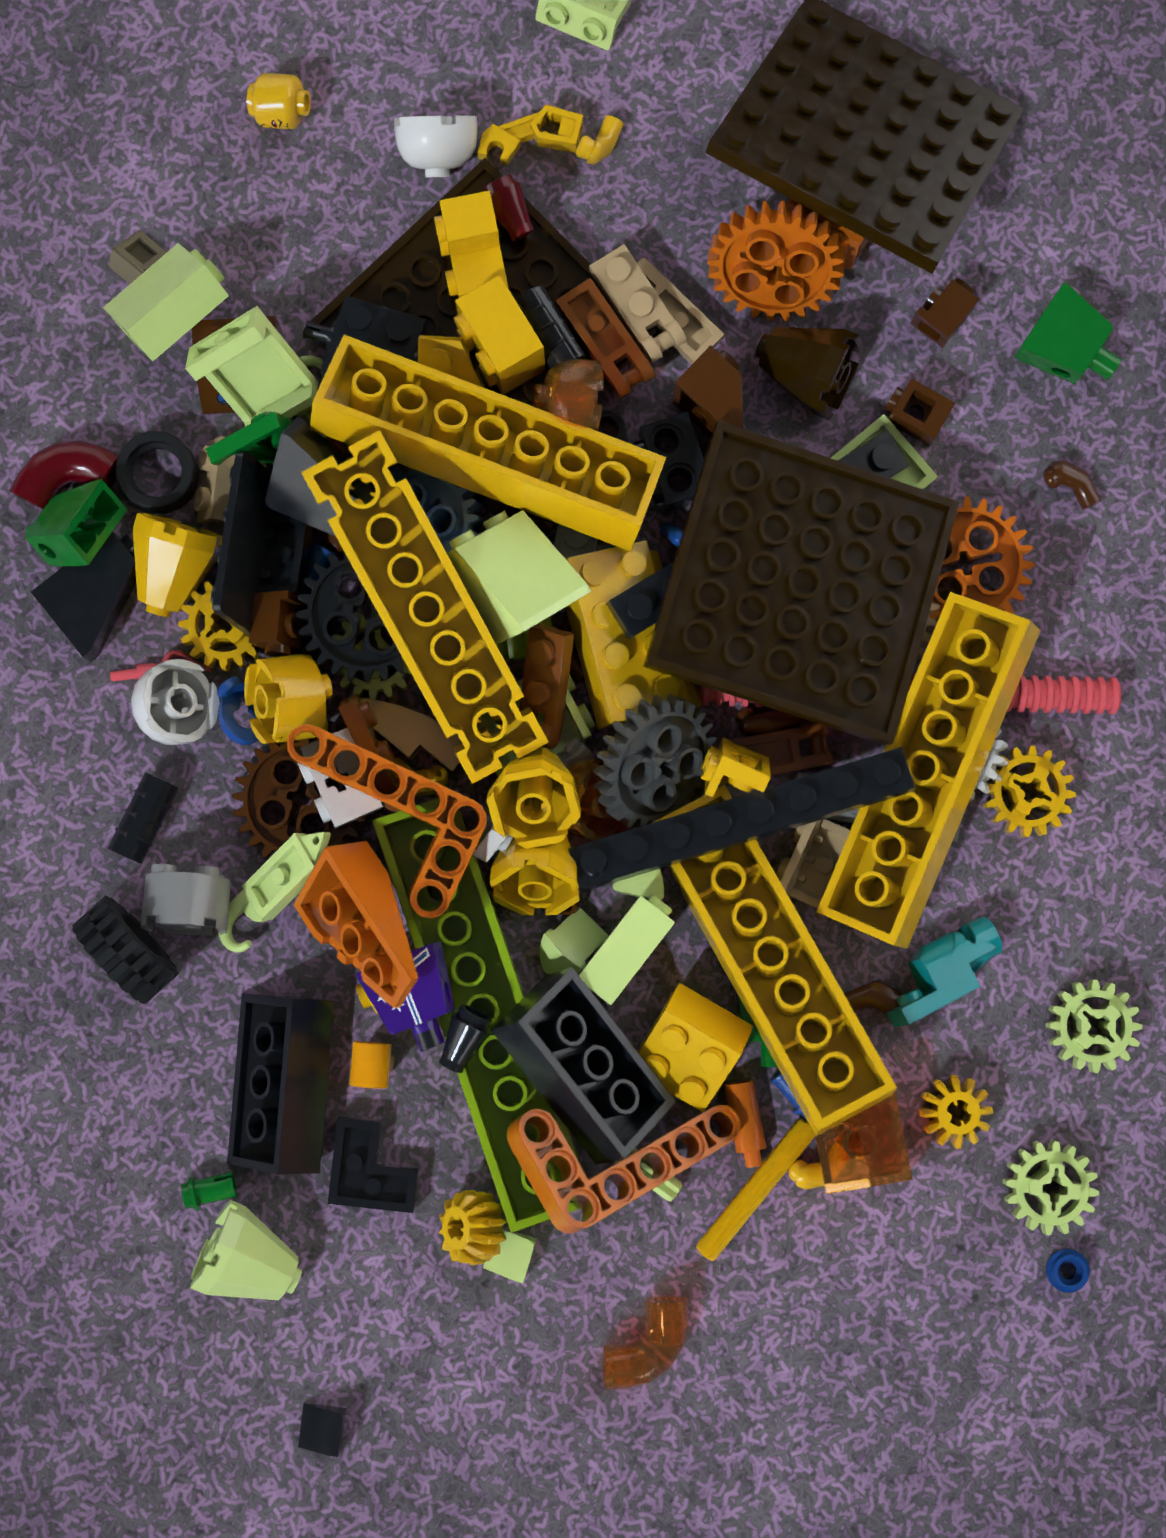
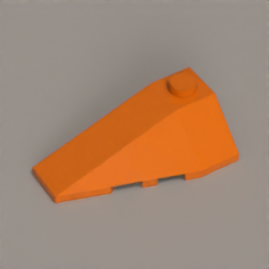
M368 841L325 847L293 905L317 941L321 944L329 943L338 951L337 958L344 965L353 964L361 971L362 981L393 1009L399 1008L417 982L418 975L389 874Z

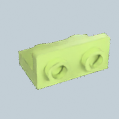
M539 0L535 19L608 51L613 44L616 28L630 6L631 0Z

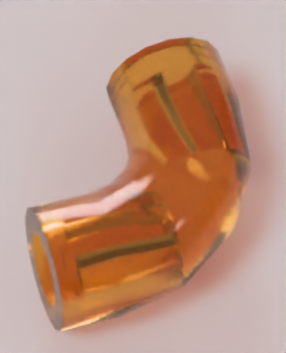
M652 1296L646 1298L645 1327L641 1336L628 1344L602 1345L604 1389H626L647 1384L671 1368L685 1342L688 1325V1298L683 1296Z

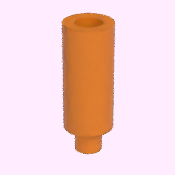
M754 1079L725 1084L724 1090L727 1106L736 1111L741 1121L740 1133L734 1140L736 1153H743L746 1168L761 1166L763 1163L760 1150L767 1147Z

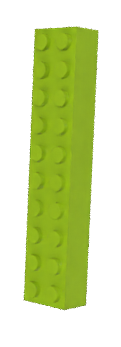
M438 799L416 805V808L423 813H430L437 806ZM459 808L454 815V823L461 831H469L462 810ZM402 811L372 820L415 949L434 942H441L455 1010L452 1012H458L461 1004L475 1007L492 1018L489 1026L492 1030L525 995L478 858L472 855L446 911L437 918L428 919L421 917L409 905L408 893L438 828ZM452 846L440 848L435 857L437 866L444 871L453 869L459 859L456 849ZM430 885L420 889L417 894V904L421 909L431 910L439 904L440 892L436 887ZM452 1012L438 1017L445 1038ZM491 1032L466 1064L463 1072L457 1074L510 1232L512 1233L550 1220L509 1146L507 1130L515 1119L533 1109H543L550 1113L582 1169L583 1166L571 1132L501 1042ZM525 1123L524 1131L527 1138L538 1143V1129L531 1123ZM548 1161L546 1164L548 1176L555 1182H559L561 1178L559 1167L555 1163ZM570 1200L568 1204L569 1213L581 1209L577 1202Z

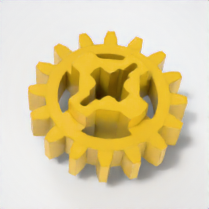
M207 581L205 582L206 593L201 596L198 592L192 591L191 596L195 600L194 605H182L181 607L189 615L188 620L178 622V626L181 629L189 631V634L181 638V642L185 646L195 645L190 652L194 659L197 660L205 654L204 665L208 668H212L216 661H219L220 667L224 671H229L231 661H235L239 667L244 668L246 667L244 658L246 655L249 654L255 659L260 657L255 649L256 645L249 643V637L233 625H231L233 628L228 633L222 629L220 630L221 627L217 621L221 617L213 611L211 592L214 586ZM203 613L205 615V628L199 633V619ZM221 644H234L237 649L228 652L214 651Z
M1033 745L1026 748L1024 756L1018 747L1009 750L1010 761L1003 755H1000V757L1008 761V765L998 766L999 770H995L1002 779L1000 782L991 779L992 783L988 784L990 789L988 794L991 795V800L982 804L983 808H994L996 810L991 819L992 823L1002 820L1006 821L1004 832L1007 834L1012 833L1019 827L1021 838L1030 837L1032 828H1034L1038 836L1046 835L1047 823L1053 828L1060 827L1062 823L1057 815L1071 814L1072 809L1064 803L1065 800L1076 797V792L1066 790V784L1074 780L1073 775L1063 776L1060 772L1066 762L1064 760L1054 764L1050 762L1052 751L1049 749L1040 756H1037L1036 746ZM1017 765H1031L1026 775L1023 776L1009 772ZM1048 775L1053 782L1055 793L1050 790L1047 781ZM1032 783L1034 784L1032 792L1037 794L1038 798L1035 797L1026 801L1024 800L1026 792L1020 789V787ZM1001 789L1008 794L1011 803L1009 809L1004 804ZM1037 807L1047 811L1039 819H1025L1032 808Z

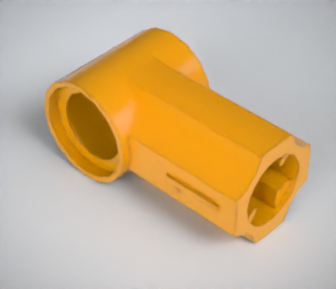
M353 1041L349 1085L364 1088H388L389 1073L394 1070L395 1055L391 1054L392 1044Z

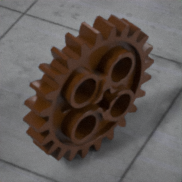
M310 738L299 740V742L294 740V749L297 754L304 757L300 748L310 744ZM284 742V745L281 746L278 743H269L270 752L267 754L255 748L254 752L259 761L256 764L244 761L242 764L250 772L249 776L235 778V781L245 786L244 792L232 794V798L243 802L244 807L235 810L233 815L236 817H246L247 822L239 828V831L241 833L254 832L248 845L256 847L264 843L265 846L261 855L264 858H269L291 837L287 832L297 810V804L291 801L293 794H301L305 786V780L298 763L288 753L287 742ZM285 763H295L299 770L297 779L291 784H282L278 778L279 769ZM315 781L307 786L306 795L311 798V803L309 806H301L295 833L306 834L305 823L307 819L313 815H320L314 802L315 799L321 797ZM339 782L338 792L346 790L345 785ZM281 802L285 808V817L279 824L270 825L266 821L265 811L270 804ZM364 816L336 829L332 820L326 822L324 832L331 833L327 847L347 844L345 841L347 835L360 838L361 835L353 826L355 822L367 823L368 819Z

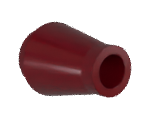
M511 174L496 179L482 189V192L490 190L495 218L508 232L513 242L524 238L535 230L529 218L520 182H515Z

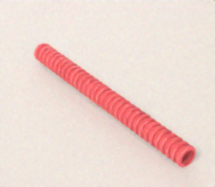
M913 673V674H912L908 691H909V689H910V687H911V684H912V682H913V679H914L916 673ZM1022 675L1007 712H1011L1012 708H1015L1018 713L1024 712L1025 709H1029L1030 713H1036L1038 709H1042L1043 713H1050L1052 709H1055L1056 713H1063L1065 709H1068L1070 714H1075L1078 710H1081L1083 714H1089L1091 710H1094L1096 714H1103L1104 710H1107L1108 714L1114 715L1119 710L1121 704V685L1116 677H1110L1108 681H1105L1103 677H1096L1095 681H1092L1090 676H1085L1082 680H1079L1077 676H1071L1069 680H1066L1064 676H1057L1056 680H1052L1051 676H1044L1042 680H1039L1037 675L1030 676V679H1026ZM700 685V701L703 706H708L709 702H715L716 706H721L722 702H728L729 707H734L735 703H741L742 707H747L748 703H754ZM754 703L755 707H761L760 704Z

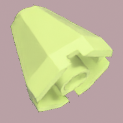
M230 1200L220 1212L215 1222L216 1224L223 1225L222 1229L216 1228L210 1240H206L191 1275V1280L193 1281L190 1288L205 1295L280 1300L286 1292L292 1294L302 1274V1269L297 1268L299 1263L298 1256L246 1206Z

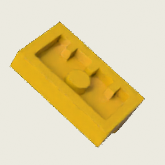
M724 737L718 748L710 746L701 766L703 772L700 779L705 780V794L711 797L714 796L723 775L729 777L728 782L732 786L745 792H752L754 788L764 793L771 778L769 757Z

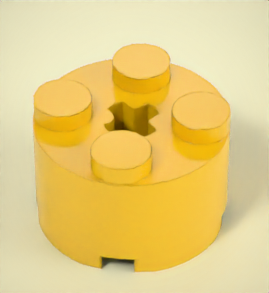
M310 654L262 658L255 660V664L248 666L244 682L246 706H254L256 718L249 719L253 733L261 743L287 742L289 734L299 725L309 724L328 731L326 700H329L332 696V683L327 674L320 673ZM304 732L299 734L295 740L316 738V736L312 733Z

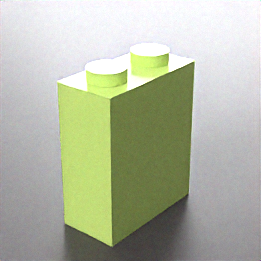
M177 243L103 308L129 339L149 359L155 361L229 295L220 285L225 278L209 259L206 260L197 249L189 252Z
M653 894L648 900L642 896L638 897L580 972L579 976L587 987L608 1004L612 1005L675 924L668 917L673 910Z

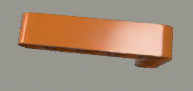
M305 724L294 728L288 736L287 750L291 758L297 763L438 828L409 889L408 901L412 910L421 917L430 919L442 915L448 908L485 829L487 817L482 805L473 799L319 727ZM309 732L314 734L319 740V750L312 757H302L295 751L294 740L299 734ZM350 751L357 756L359 767L355 774L344 776L336 771L334 759L338 753ZM384 769L393 771L397 775L399 782L395 792L389 795L381 794L374 785L376 774ZM425 787L432 789L438 799L437 806L430 813L419 811L414 803L415 794L418 790ZM462 806H468L476 813V824L469 831H461L454 823V815ZM444 846H452L458 853V863L451 870H441L436 864V853ZM425 886H434L440 892L439 904L431 910L421 909L417 904L418 892Z
M727 1105L714 1106L589 1179L585 1175L555 1119L543 1109L527 1111L515 1119L507 1130V1140L552 1224L563 1233L573 1234L594 1225L731 1143L740 1133L741 1121L733 1108ZM710 1119L717 1121L721 1128L720 1137L714 1135L711 1131ZM525 1123H531L538 1129V1143L527 1138L524 1131ZM676 1138L682 1140L686 1145V1158L677 1152L675 1147ZM641 1159H645L651 1164L653 1169L651 1179L642 1173L640 1168ZM548 1161L555 1163L559 1167L561 1172L559 1182H555L548 1176L546 1171ZM606 1179L611 1180L617 1186L618 1197L616 1200L606 1194L604 1189ZM570 1200L580 1205L582 1209L581 1221H576L570 1216L568 1211Z

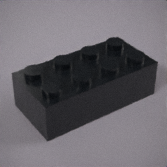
M573 967L546 975L491 1030L596 1165L626 1159L676 1102Z

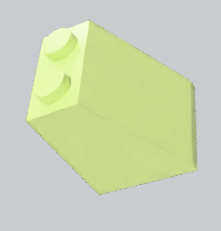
M523 510L511 517H508L507 513L503 511L483 523L486 528L485 532L475 537L472 530H469L449 542L453 550L449 551L447 555L496 645L526 631L591 592L588 584Z

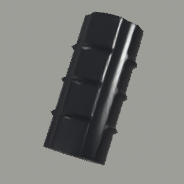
M540 285L531 288L516 298L517 304L544 346L545 362L554 377L566 375L578 368L586 360V355L577 342V337H574L569 329L567 320L563 319L556 307V302L552 301L544 286Z
M145 772L137 789L134 790L135 793L128 808L125 809V814L119 826L115 828L116 832L108 849L142 864L149 848L153 846L152 842L159 828L162 827L161 824L168 809L171 808V803L179 788Z

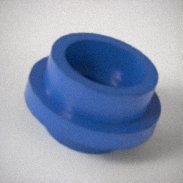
M1070 1248L1055 1251L1048 1258L1045 1268L1050 1284L1059 1291L1067 1293L1080 1290L1087 1283L1090 1274L1086 1258L1078 1251ZM1066 1262H1071L1074 1265V1273L1069 1278H1063L1060 1274V1267Z

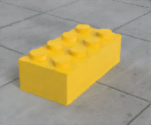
M647 540L635 542L631 551L620 547H613L566 558L591 590L590 593L569 604L565 609L571 631L574 633V642L598 730L612 727L614 721L624 724L627 721L625 716L627 708L637 713L639 701L643 699L651 704L654 695H659L666 699L667 695L671 694L678 699L682 697L690 702L683 679L643 667L656 623L628 640L606 604L611 599L655 573Z

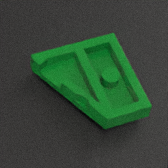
M275 411L258 414L252 418L251 424L206 448L211 464L221 465L226 459L242 451H247L259 462L274 463L281 433L293 420Z

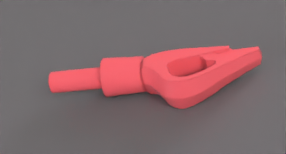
M180 650L167 652L160 662L179 657L200 665L205 670L203 672H212V668L206 667ZM137 664L134 669L110 671L111 682L130 679L139 680L143 673L158 664Z

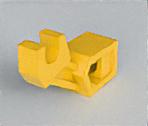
M545 105L540 112L500 126L492 124L482 133L477 152L478 159H487L491 148L500 147L503 150L500 158L501 164L509 165L520 149L521 143L532 139L535 140L538 147L575 153L583 128V115ZM547 121L549 124L553 122L560 124L558 135L550 134L547 131L541 132L542 127Z

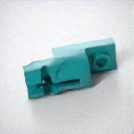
M984 916L979 919L977 918L960 927L958 932H949L922 946L908 961V966L918 988L898 997L896 1000L899 1006L886 1012L894 1028L910 1025L981 987L974 973L993 957L1002 953L1000 936L989 918Z

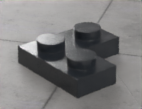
M342 1116L337 1118L328 1204L407 1213L414 1212L419 1168L377 1164L382 1121Z

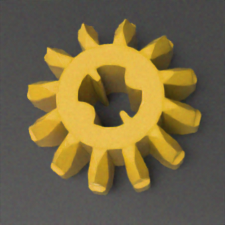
M955 1074L949 1075V1089L946 1088L941 1080H934L932 1082L933 1087L939 1094L934 1096L931 1093L923 1092L921 1095L925 1101L932 1103V1108H921L918 1110V1115L925 1118L933 1117V1120L925 1124L923 1130L928 1134L939 1130L936 1135V1142L940 1145L947 1143L951 1136L952 1145L956 1149H961L963 1146V1134L971 1143L976 1144L979 1142L974 1129L977 1127L983 1131H988L990 1125L981 1121L980 1117L981 1115L993 1114L992 1107L986 1105L979 1106V1103L987 1098V1091L981 1089L973 1093L975 1080L967 1078L960 1087V1080ZM957 1100H961L960 1109L965 1112L964 1117L961 1120L955 1117V1123H951L952 1115L947 1112V1108L950 1103L957 1106Z
M463 1190L461 1193H455L452 1199L445 1200V1212L439 1215L442 1229L438 1233L443 1235L444 1238L442 1250L450 1251L451 1260L469 1263L470 1265H479L490 1261L493 1256L499 1255L501 1252L500 1242L507 1240L503 1233V1225L507 1221L501 1218L503 1208L501 1204L495 1203L494 1195L484 1191Z

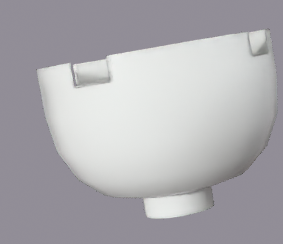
M455 115V118L450 116H410L394 118L397 149L403 160L411 167L425 169V177H450V168L463 166L472 157L476 148L477 116Z
M185 659L167 660L148 669L135 684L131 699L133 717L139 728L152 740L165 745L188 744L202 738L206 731L212 729L217 722L220 704L219 696L217 695L218 689L214 682L209 683L207 677L201 673L205 670L200 665Z

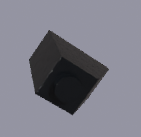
M297 417L281 433L264 506L336 536L327 521L337 515L329 500L321 504L317 503L301 472L332 455L338 465L347 461V459L320 433L310 430V424L305 419ZM356 479L351 485L355 487V490L350 489L351 498L353 500L362 499L365 504L371 502L374 496L370 495V493H375V486L371 482L364 484L361 479Z
M112 531L89 565L63 566L31 591L32 595L81 656L90 662L99 656L136 585L134 542L127 534L120 538Z

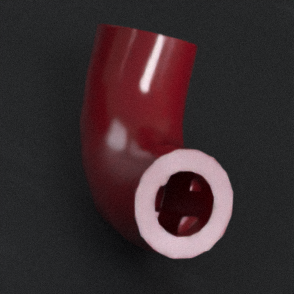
M81 440L54 443L35 453L19 471L9 492L43 510L60 488L70 482L87 484L102 479L111 489L116 480V460L119 455L104 447Z

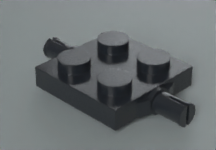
M345 296L339 316L332 324V327L316 324L308 320L305 324L306 327H304L303 338L326 344L327 352L320 370L321 378H324L343 335L418 362V338L424 333L426 320Z

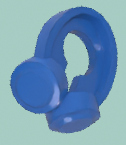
M231 677L223 682L217 691V695L221 700L218 709L220 726L227 737L235 743L251 745L258 741L252 728L240 726L234 718V712L240 708L239 700L242 699L245 703L244 682L239 677ZM248 706V712L256 718L254 706Z

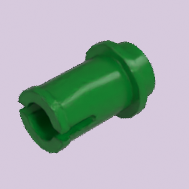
M232 1170L195 1180V1177L192 1176L189 1177L188 1182L181 1184V1193L186 1209L194 1207L195 1211L201 1210V1205L238 1198Z

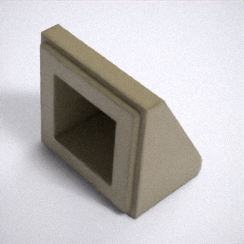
M138 230L112 249L108 267L131 284L167 252L141 230Z

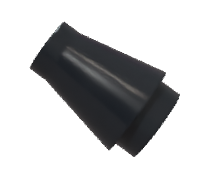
M461 1004L458 1012H452L439 1063L451 1071L462 1073L466 1064L492 1032L489 1028L492 1018L475 1007Z

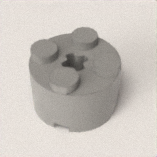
M151 865V873L146 874L144 877L140 927L153 932L154 923L165 925V934L212 936L213 927H216L221 935L226 934L228 929L231 881L226 879L225 875L220 874L221 869L217 867L196 866L194 867V873L177 872V866Z

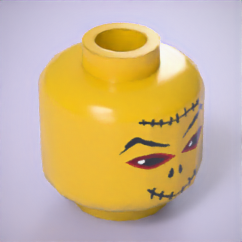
M261 73L255 83H250L247 90V110L249 115L253 116L261 127L296 129L301 123L303 116L309 115L311 108L310 93L308 90L303 89L302 82L296 75Z

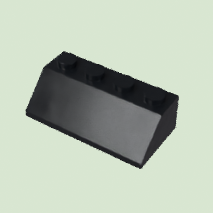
M242 993L227 1164L274 1174L320 1173L321 1157L323 1154L324 1117L327 1109L326 1093L328 1071L330 1069L331 1033L334 1024V1001Z

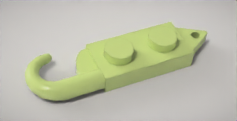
M319 832L309 835L294 833L242 885L243 890L229 903L227 933L221 935L218 932L222 944L228 950L239 953L245 952L252 946L250 940L239 943L233 938V924L243 913L255 922L273 920L300 893L324 848L328 845L331 836L330 832Z

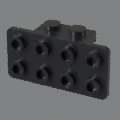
M242 451L236 453L234 465L230 470L231 486L228 505L225 507L223 514L225 525L222 544L217 552L218 570L216 583L211 592L213 611L249 636V633H251L255 593L289 590L298 595L305 594L306 584L304 579L307 578L314 527L284 514H279V512L264 506L272 472L250 453Z

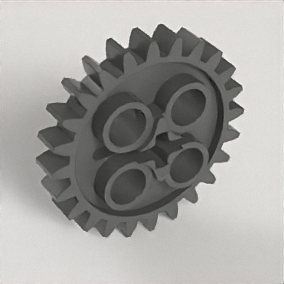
M668 694L666 699L659 695H654L651 704L643 699L640 700L637 713L627 708L625 710L627 721L624 724L618 721L613 722L617 733L614 737L604 736L603 740L609 747L606 751H600L596 754L597 757L604 760V763L593 769V773L602 778L594 785V789L602 794L598 802L607 808L605 812L630 828L633 825L637 828L653 823L683 807L687 800L690 802L697 800L693 793L695 789H705V783L700 779L703 772L701 766L709 750L708 746L716 741V737L708 733L713 725L704 719L706 713L696 708V705L684 698L678 699L671 694Z

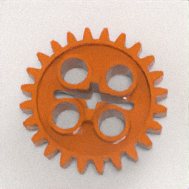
M763 201L762 209L759 212H756L750 205H746L744 218L732 212L730 224L721 222L718 235L712 236L707 260L709 265L708 277L715 279L714 291H724L723 302L727 303L736 299V311L740 312L749 307L751 308V318H755L760 312H766L767 320L771 322L775 313H781L782 318L786 322L789 321L790 312L793 311L801 318H804L807 306L818 312L821 300L830 302L833 290L840 289L841 277H844L845 249L843 246H839L840 234H830V221L817 224L818 213L815 211L806 217L803 216L802 204H798L792 212L786 210L785 201H780L777 210H771L768 202Z
M965 496L962 508L957 510L948 543L951 547V555L943 561L942 568L958 564L960 555H966L968 561H974L1000 553L1002 559L996 562L974 565L970 575H964L962 569L939 575L936 590L942 581L953 580L959 584L961 596L1013 614L1014 610L1009 603L1010 599L1018 602H1023L1025 596L1017 589L1018 586L1027 587L1032 584V580L1023 576L1022 573L1035 567V563L1023 560V556L1029 554L1033 550V546H1020L1019 543L1027 534V531L1024 529L1013 532L1011 528L1017 517L1014 515L1003 521L1000 518L1003 510L1002 505H999L990 513L986 511L987 499L983 498L978 508H972L969 496ZM979 529L987 531L992 537V545L986 550L975 549L969 542V535L973 531ZM985 570L997 571L1001 575L1002 586L995 591L985 590L979 583V575ZM937 591L934 594L932 603L940 605V609L936 613L929 615V618L934 620L940 617L946 600H943Z

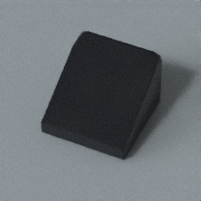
M304 1403L298 1447L326 1456L339 1457L342 1448L347 1408Z

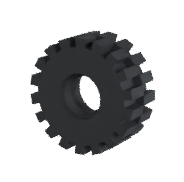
M104 896L72 925V930L76 934L75 937L84 945V950L95 959L94 962L100 968H103L107 976L113 982L116 981L125 993L129 992L133 999L139 1000L142 1004H147L179 974L176 965L170 960L167 952L159 946L158 942L147 930L140 927L137 919L131 913L129 914L121 904H117L111 897Z

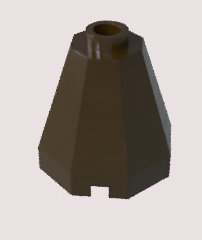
M775 327L769 335L764 334L761 337L756 349V357L760 358L759 367L810 412L830 420L833 416L830 407L837 410L840 408L855 377L859 363L852 361L853 351L861 354L863 342L859 334L846 329Z

